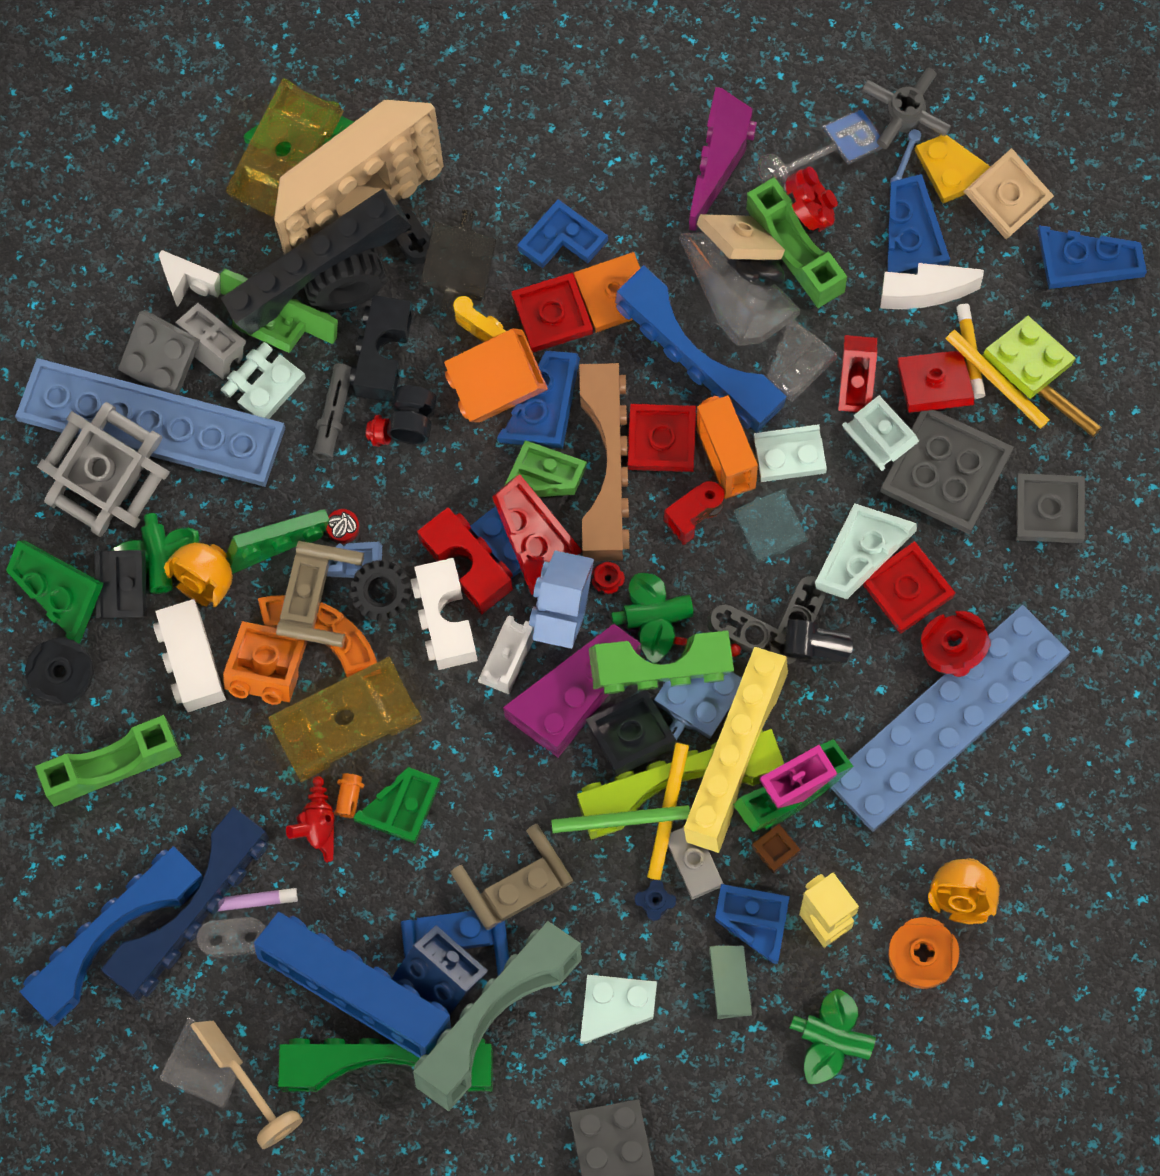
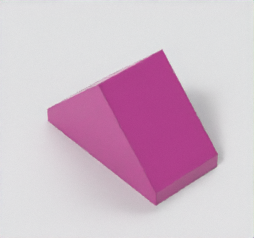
M817 745L763 775L759 780L778 809L804 802L836 777L837 772L821 746Z

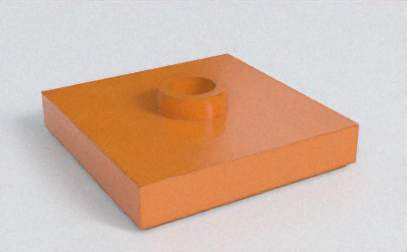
M634 252L573 272L595 333L633 320L632 318L628 320L621 315L616 308L615 300L617 291L640 269Z

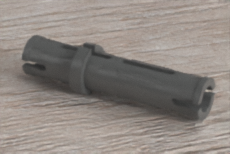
M338 363L333 366L322 418L317 421L316 425L318 435L312 456L318 460H333L337 436L342 433L343 425L341 424V419L347 400L352 368L346 364ZM340 387L336 406H333L337 389ZM333 418L329 436L326 437L330 419Z

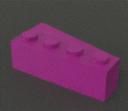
M615 624L611 625L503 707L505 719L559 758L584 727L586 719L592 717L609 696V694H604V688L594 689L589 648L595 644L629 641L634 651L641 656V643Z

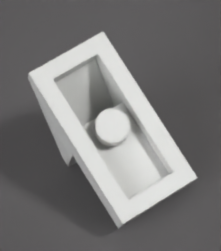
M161 250L159 258L176 306H179L189 286L191 290L199 295L207 296L210 294L217 298L219 297L220 275L218 273Z

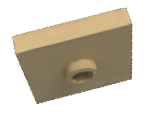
M1012 148L963 191L1005 239L1009 238L1054 197Z
M700 214L697 221L698 227L729 259L779 260L785 251L752 216Z

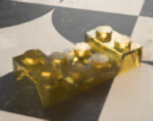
M283 78L225 189L226 193L231 198L275 218L280 177L319 149L325 138L330 139L344 112L340 104L334 101L322 100ZM284 141L291 143V151L286 156L276 155L275 149L279 143Z
M390 656L268 717L300 783L330 768V763L389 733L391 736H394L422 721L420 713L407 693ZM346 709L354 713V718L348 725H339L335 722L336 714L341 710Z

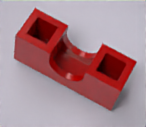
M447 507L417 531L419 542L436 562L457 556L465 557L472 562V568L459 579L461 591L478 611L483 614L513 590L510 579L513 577V574L502 561L496 563L490 556L492 550L482 537L476 539L470 533L469 529H471V526L461 513L455 515Z

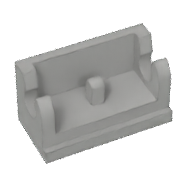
M199 303L175 322L176 327L200 339L194 357L221 379L229 375L230 365L233 360L238 364L241 362L243 346L246 345V341Z

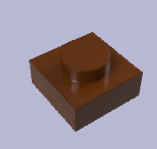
M780 824L776 825L752 844L753 850L773 874L801 851Z

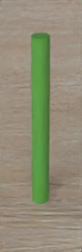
M689 805L552 819L553 833L684 820L688 818L690 807Z

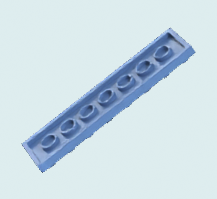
M39 358L36 359L15 416L19 422L62 433L69 422L66 419L71 411L92 422L101 406L108 402L116 407V412L142 428L162 435L161 443L151 454V457L266 487L285 431V425L282 422ZM109 422L103 428V431L137 452L142 445V442ZM81 428L77 432L76 437H78L80 432L82 431Z
M1024 605L1019 607L988 635L991 646L986 656L967 675L956 677L952 673L944 674L849 759L854 767L835 783L831 789L872 832L881 826L1069 656L1070 651Z

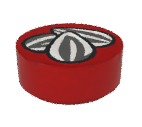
M339 509L328 516L330 521L326 530L328 536L334 542L345 544L357 537L360 526L353 512L347 509Z

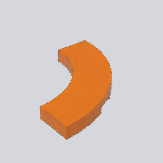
M285 595L258 598L264 626L277 628ZM321 602L314 629L345 634L343 647L327 646L340 660L346 677L378 670L379 666L375 654L360 629L347 619L344 614Z

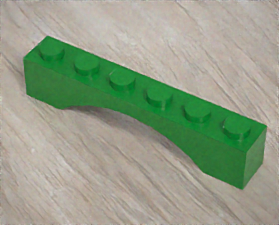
M303 1038L289 1039V1044H280L278 1087L282 1092H318L329 1082L349 1071L380 1064L415 1067L419 1057L396 1043L380 1044V1039L376 1038L359 1039V1044H345V1040L339 1038L324 1039V1044H310L309 1039ZM483 1038L474 1057L472 1086L466 1092L493 1091L492 1044H485V1039Z

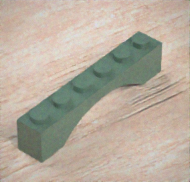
M549 921L540 930L535 929L528 937L526 946L520 953L513 954L507 960L503 972L496 979L492 978L487 982L478 1000L474 1004H468L463 1009L459 1021L454 1027L446 1029L440 1035L437 1046L429 1055L424 1054L419 1058L413 1071L416 1088L447 1111H450L472 1086V1067L475 1053L483 1034L494 1019L508 1006L522 997L543 988L560 985L581 962V943Z

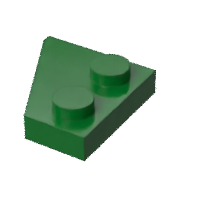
M408 767L396 777L392 785L385 787L376 795V799L362 811L359 810L353 819L359 824L416 844L441 783L440 778Z

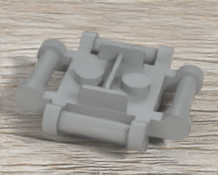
M108 402L101 406L92 422L71 411L66 419L69 421L46 459H41L37 468L55 479L44 502L52 508L57 506L91 527V532L99 537L106 532L113 516L136 528L141 520L138 517L160 481L162 479L165 480L170 471L149 459L161 443L162 435L142 428L116 412V407ZM109 422L142 442L138 452L103 431L105 425ZM81 428L82 431L80 432L79 436L77 437L76 441L72 445L71 449L67 453L59 468H57L56 466L60 462L64 453L66 452L69 445L76 436L77 432ZM144 467L150 471V474L126 511L120 507V504L128 498L139 480L140 472ZM68 487L102 508L99 515L96 516L64 496L66 488Z

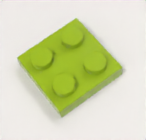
M1029 316L1025 317L987 347L983 354L986 360L1029 399L1072 366L1076 359Z

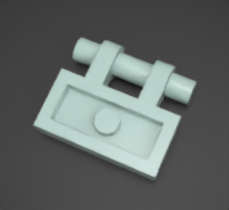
M263 342L256 350L252 349L246 355L247 360L237 371L233 370L227 376L228 381L220 390L229 398L239 390L244 394L237 401L240 408L248 414L270 419L306 377L304 372L281 355L272 364L268 362L266 358L273 349ZM256 369L260 370L263 374L251 385L247 379Z

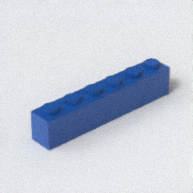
M278 912L254 942L257 959L419 1058L424 1054L429 1055L437 1046L440 1035L446 1029H451L450 1015L441 1004L434 1001L429 1003L422 999L419 993L407 984L401 986L394 982L386 971L379 967L371 968L363 963L360 956L351 950H341L335 946L334 942L327 935L313 933L295 916L287 917Z

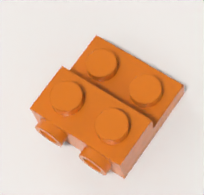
M242 621L223 673L224 689L229 690L230 694L237 698H246L250 694L262 697L266 703L271 705H278L281 701L290 703L299 677L298 668L307 641L276 635L277 628Z

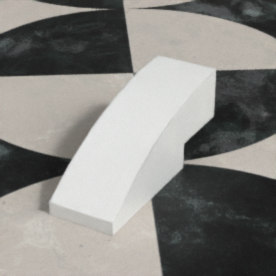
M918 263L916 275L885 272L880 308H924L962 298L980 289L984 270Z

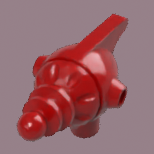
M316 776L312 781L315 787L310 788L312 794L308 795V799L311 802L304 806L302 813L298 814V824L286 827V836L289 839L306 837L313 848L322 851L324 861L328 863L333 861L335 817L332 807L325 802V800H328V795L324 794L327 792V789L322 787L324 779L321 776Z

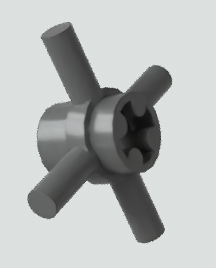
M926 68L914 87H902L895 93L870 80L865 83L863 92L888 105L890 123L877 140V144L881 148L887 149L898 132L908 133L916 129L920 123L944 137L950 131L951 125L926 112V102L923 95L937 75L933 69ZM907 107L906 112L901 111L900 108Z

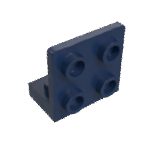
M436 925L413 945L391 980L401 986L403 984L411 986L419 993L422 999L429 1003L434 1001L441 1004L451 1016L463 997L485 977L488 970Z

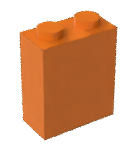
M512 328L444 362L447 368L445 372L446 379L449 385L456 389L460 398L458 407L464 418L469 419V422H482L548 390L523 330Z

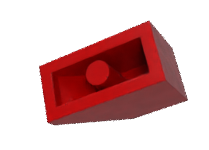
M844 336L838 411L858 412L872 401L877 361V338Z

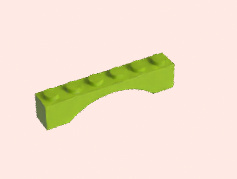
M772 729L761 730L742 783L751 786L761 783L760 777L784 764ZM717 742L711 745L710 750L701 753L698 750L688 751L682 782L704 777ZM658 761L647 766V771L635 775L632 771L625 772L618 777L616 776L614 782L602 785L601 782H596L583 787L582 792L577 794L582 816L637 811L645 801L666 788L671 763L666 764V761ZM625 826L590 829L588 833L592 840L622 830Z

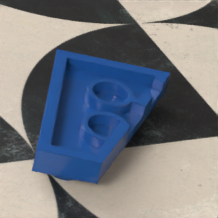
M922 174L892 181L890 185L887 272L917 273L918 263L949 265L950 257Z
M1039 225L1038 237L1049 289L1145 277L1147 273L1141 242L1106 236L1095 238L1080 235V232L1068 230L1065 233L1050 230V227Z
M545 351L538 367L548 390L515 405L511 412L512 417L506 428H502L497 437L500 443L523 445L526 440L544 447L563 449L580 361L578 353Z

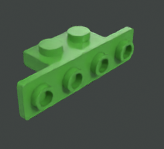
M224 269L220 274V293L226 295L248 279L241 274ZM291 299L277 318L250 336L290 353L304 332L333 344L337 339L338 320L328 313L320 312L303 304L299 300ZM232 320L233 328L248 334Z

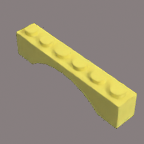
M754 647L685 823L684 832L687 843L719 853L731 823L734 811L733 804L737 800L753 749L771 710L777 703L787 677L786 656Z

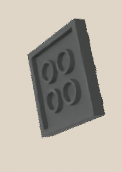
M936 410L921 411L911 429L919 442L895 460L881 487L880 493L970 535L1014 447Z

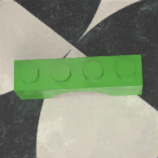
M773 177L747 193L746 210L785 249L782 260L816 307L820 308L845 293L847 276L830 252L820 250L809 238L792 208V200L776 178Z
M728 630L694 634L687 639L685 649L678 660L666 665L654 664L644 660L634 651L629 641L595 644L589 648L594 689L604 688V694L624 692V686L637 685L638 690L658 688V682L667 681L671 682V687L690 685L691 679L704 678V683L724 681V675L734 671Z
M162 715L132 727L125 737L107 747L83 754L67 753L36 765L35 768L46 797L55 807L182 755L172 729L165 716Z

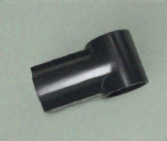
M788 620L783 653L785 656L797 659L817 658L841 664L847 663L853 648L850 634L818 628V624L811 621Z

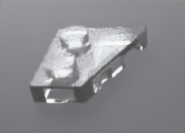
M790 317L785 325L786 331L782 343L779 342L776 351V360L771 365L767 378L787 396L788 400L793 402L837 359V355L833 349Z

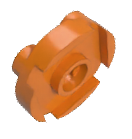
M927 917L914 918L901 926L892 936L888 949L889 963L895 976L901 982L919 989L934 988L945 983L955 970L959 960L958 942L955 936L940 921ZM920 944L927 945V950L933 951V957H928L926 962H921L920 958L914 955V951L919 950Z

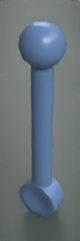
M913 129L909 132L908 146L897 173L890 179V183L902 179L914 145L921 139V132L919 130Z

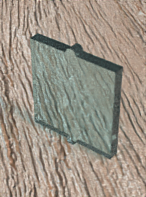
M783 489L763 498L757 496L754 502L733 510L757 562L778 553L784 555L787 549L808 541Z

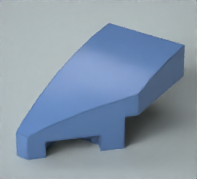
M380 542L347 543L345 546L339 543L336 548L363 552L364 561L362 566L375 560H382V545ZM329 560L327 577L354 578V574L362 566Z

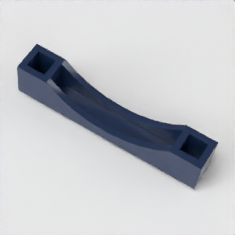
M232 807L211 833V854L208 868L200 888L190 903L175 919L159 930L141 938L123 942L101 971L136 1000L139 1001L143 995L145 997L149 996L159 983L157 978L165 968H172L181 956L179 950L187 940L192 942L199 935L203 928L201 923L208 914L213 915L220 909L225 901L223 896L231 886L235 888L241 883L247 873L245 868L253 859L258 860L268 848V843L266 842L269 840L266 831Z

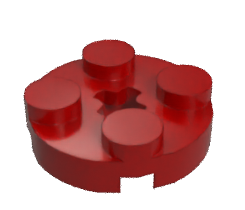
M810 166L789 175L786 179L787 195L793 192L796 202L791 205L801 222L812 231L819 228L818 232H822L831 227L835 220L833 208L838 205L834 193L829 189L825 190L819 181L816 171Z
M955 611L956 615L945 618V615L942 614L930 621L922 632L921 643L923 654L930 667L942 673H952L956 677H963L984 659L991 646V641L983 621L978 616L967 611ZM959 638H962L961 643L957 646L951 647L948 643L950 640L957 641Z

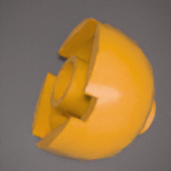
M194 542L184 545L173 553L164 566L166 575L169 578L174 575L180 582L176 587L184 595L206 607L210 602H213V607L218 606L228 592L233 578L230 564L226 559L227 554L215 544L209 546L204 543Z
M971 858L952 860L945 863L935 874L930 885L928 901L936 912L940 913V910L943 909L946 912L952 913L949 916V919L964 924H982L987 922L989 915L994 917L997 912L999 883L994 873L978 860Z

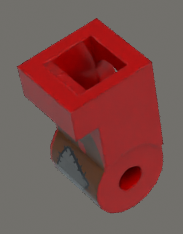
M707 481L688 492L664 510L663 521L683 545L694 538L695 526L705 518H713L722 511L724 490L718 483Z

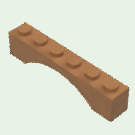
M619 363L579 364L581 408L588 414L598 429L607 455L606 475L601 491L591 509L582 518L583 557L592 558L594 561H623V549H629V529H622V518H629L628 498H622V487H628V467H621V456H627V436H620V425H627L626 405H620V395L626 394V375H619Z

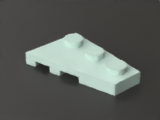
M854 503L815 581L816 589L848 599L917 531V524Z

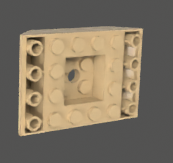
M383 100L280 177L274 220L284 255L384 188L396 201H399L401 198L406 199L410 197L417 189V186L425 180L434 179L444 167L435 107L431 103Z

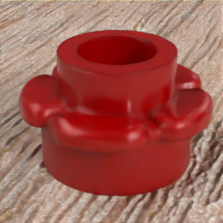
M376 415L366 426L367 440H370L372 445L380 447L381 444L388 445L392 439L387 435L389 419L382 418L381 415Z
M612 562L601 563L592 572L594 576L592 579L593 587L597 591H604L605 594L617 592L618 587L622 586L625 580L624 573L620 571V567ZM610 576L611 580L606 581L605 577Z

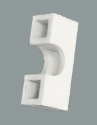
M454 558L414 567L417 578L410 580L415 599L421 597L424 609L418 610L422 630L429 628L431 640L425 641L429 661L436 660L438 670L478 661L469 621L449 622L440 615L446 604L463 599Z

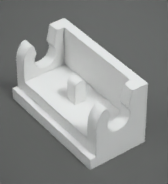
M507 616L478 679L479 683L510 694L534 641V627L529 626L528 621L521 625L514 621L513 616Z

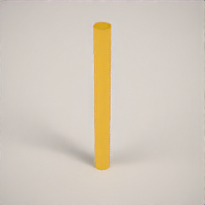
M955 329L946 337V340L1040 429L1050 420Z
M675 744L662 808L675 807L677 805L689 745ZM673 821L659 822L647 878L661 880Z

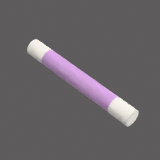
M297 888L224 897V903L218 911L298 902Z

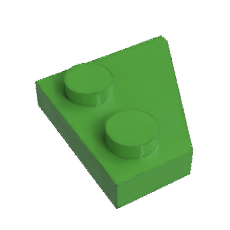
M525 440L505 485L516 475L520 474L538 497L575 495L586 470L587 462Z

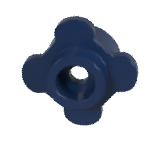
M653 880L650 882L649 888L635 895V903L637 906H642L649 920L658 921L667 909L675 907L676 898L674 895L666 892L662 881ZM656 897L659 899V902L653 903L652 899Z

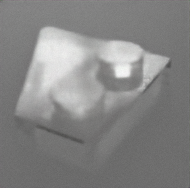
M188 1017L159 1079L225 1109L238 1078L230 1067L220 1068L190 1026L196 1021Z

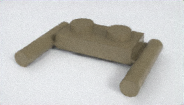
M298 541L276 635L343 647L345 634L314 629L329 568L328 562L333 560L362 566L364 553Z
M538 824L532 825L526 832L542 858L484 889L483 893H479L462 865L457 866L450 872L486 930L492 929L497 924L574 882Z

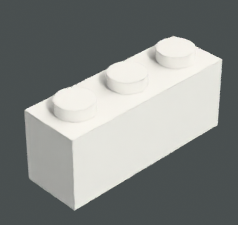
M192 599L155 611L158 622L154 623L153 627L158 642H165L168 653L162 654L167 673L173 672L176 683L171 685L176 703H183L187 712H191L225 701L226 697L195 600Z

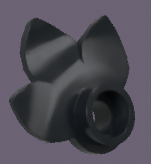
M727 258L728 264L751 283L756 282L759 276H764L780 283L784 281V271L781 267L783 263L780 259Z

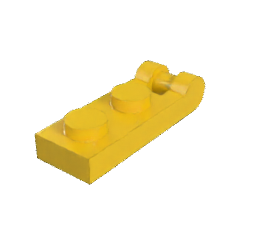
M461 296L454 301L453 307L456 322L481 341L485 342L506 332L497 319L492 316L486 318L476 311L469 297Z

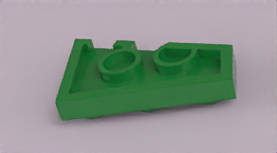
M325 509L233 536L226 553V559L230 564L232 574L297 547L298 541L311 543L320 539L324 535L330 521Z
M25 540L17 541L6 571L31 599L35 598L47 611L46 615L53 623L60 625L67 633L65 636L68 639L80 644L104 583Z

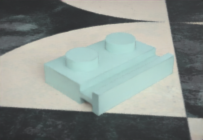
M880 395L853 415L855 418L851 422L842 424L845 431L881 471L885 469V464L891 460L894 462L919 442L913 431Z
M819 424L754 433L761 482L826 473L827 467Z

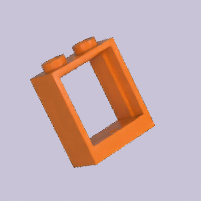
M729 395L721 398L719 396L707 398L701 405L697 406L696 430L716 479L724 490V498L727 499L756 488L758 464Z

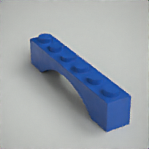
M644 265L617 291L615 303L621 315L628 320L632 318L637 322L643 335L650 341L656 340L663 346L666 356L674 363L680 362L687 369L689 377L698 385L703 383L711 391L712 397L719 396L721 398L729 395L738 419L744 428H751L758 433L784 407L787 396L763 374L746 373L728 368L712 360L695 347L675 319L669 301L668 287Z
M174 846L169 851L166 849L161 851L152 860L151 864L153 866L143 875L139 873L134 876L126 885L127 890L118 899L116 897L110 899L100 911L102 914L94 922H87L82 925L75 933L76 939L67 947L62 946L50 956V963L41 972L37 970L26 978L23 983L25 987L19 992L53 1027L80 1003L82 985L89 966L100 948L115 932L145 913L167 907L182 906L198 891L204 877Z

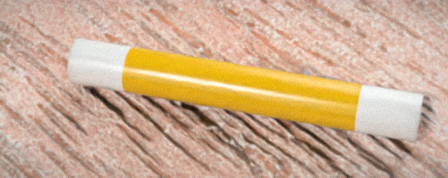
M960 304L957 306L961 336L977 350L969 304ZM966 359L974 399L983 398L985 390L982 373Z

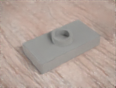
M684 827L670 833L668 848L691 899L693 900L721 888V884L724 883L709 850L687 843Z

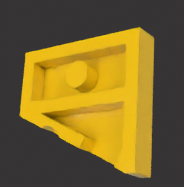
M940 135L916 145L915 152L942 204L966 195L963 191L991 167L947 135L946 137Z

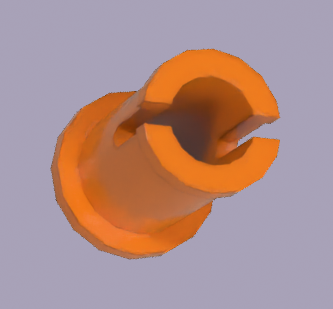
M343 773L342 778L337 781L340 789L336 810L334 811L335 815H340V817L354 818L360 789L364 788V784L361 783V776Z

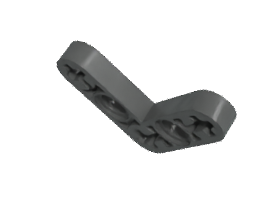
M807 576L801 579L793 588L776 628L726 604L719 605L710 612L707 618V627L710 632L728 630L730 644L736 643L742 650L752 654L754 647L763 649L769 642L770 636L774 638L770 644L780 647L782 644H785L789 615L791 613H798L805 621L814 622L825 599L826 592L816 589L815 581L817 577ZM809 585L813 586V593L817 597L813 596L809 599L805 607L800 606L799 604L804 601L806 592L802 588L805 589ZM726 614L728 615V623L736 626L742 621L744 624L738 630L737 636H735L733 633L737 628L731 625H727L724 628L719 627L720 621L716 617ZM754 627L760 631L762 636L760 644L753 645L747 642L745 638L747 628ZM772 646L767 649V651L780 654V651ZM786 656L787 666L796 661L797 658Z

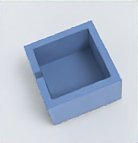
M554 551L550 562L544 561L541 577L537 578L533 596L537 598L536 607L533 606L529 620V626L534 627V641L573 648L585 617L594 559Z

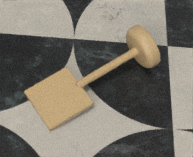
M214 1021L194 1022L190 1025L220 1068L230 1067L268 1120L269 1124L257 1136V1142L262 1149L276 1144L302 1123L303 1119L300 1114L293 1110L285 1112L276 1118L241 1068L242 1060Z

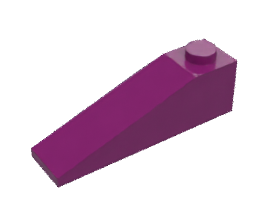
M715 87L707 124L706 143L708 145L703 146L700 164L701 175L698 174L690 211L689 230L696 231L698 228L697 221L700 214L706 215L744 155L748 140L754 141L757 122L752 121L753 109L719 87Z

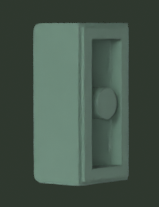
M709 946L717 1019L752 1016L744 946Z

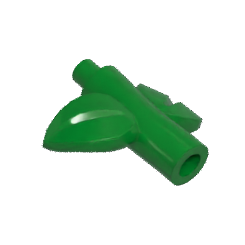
M149 513L144 515L145 526L141 528L143 540L125 541L116 545L110 551L145 550L146 574L149 573L150 592L162 594L173 589L172 577L169 578L165 573V563L180 547L189 543H199V534L193 528L182 527L171 531L166 536L164 526L158 524L157 514Z
M638 573L631 579L628 589L629 597L633 604L623 605V611L612 612L611 620L612 624L615 625L626 624L627 629L640 627L638 642L641 643V649L648 660L652 663H657L668 654L674 644L676 635L671 623L694 616L692 600L689 594L666 600V586L659 577L649 573Z
M836 989L824 998L819 1008V1018L808 1015L807 1019L793 1015L790 1029L802 1032L801 1038L813 1043L807 1049L804 1058V1073L808 1084H820L837 1076L843 1068L844 1055L869 1060L876 1037L851 1031L859 1017L858 1007L852 997L842 990Z

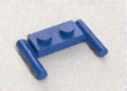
M467 911L401 922L404 957L407 956L416 942L437 925L463 949L494 945L498 976L503 972L504 966L509 959L505 921L497 924L490 930H486L475 911Z

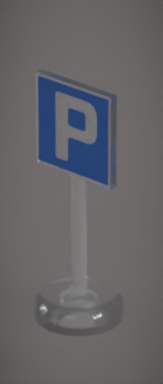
M860 108L822 127L832 142L830 145L787 165L784 164L780 157L773 153L760 156L758 159L760 178L765 183L775 177L787 193L786 179L789 176V172L838 150L847 165L882 149L877 144L881 134L863 108Z

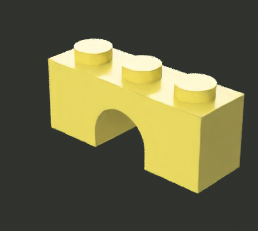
M834 873L827 877L820 874L806 884L807 890L803 894L799 914L824 948L852 929L854 924L852 917L857 914L859 907Z

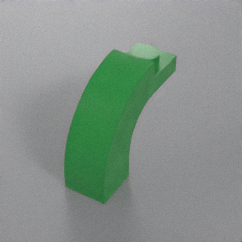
M834 739L820 746L836 770L837 776L804 802L777 809L766 789L762 787L740 797L733 804L752 832L764 827L768 830L799 812L830 789L854 767Z

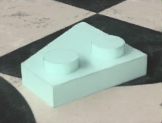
M587 975L580 1043L587 1044L596 1038L610 1033L614 1034L628 1026L653 1019L657 982Z

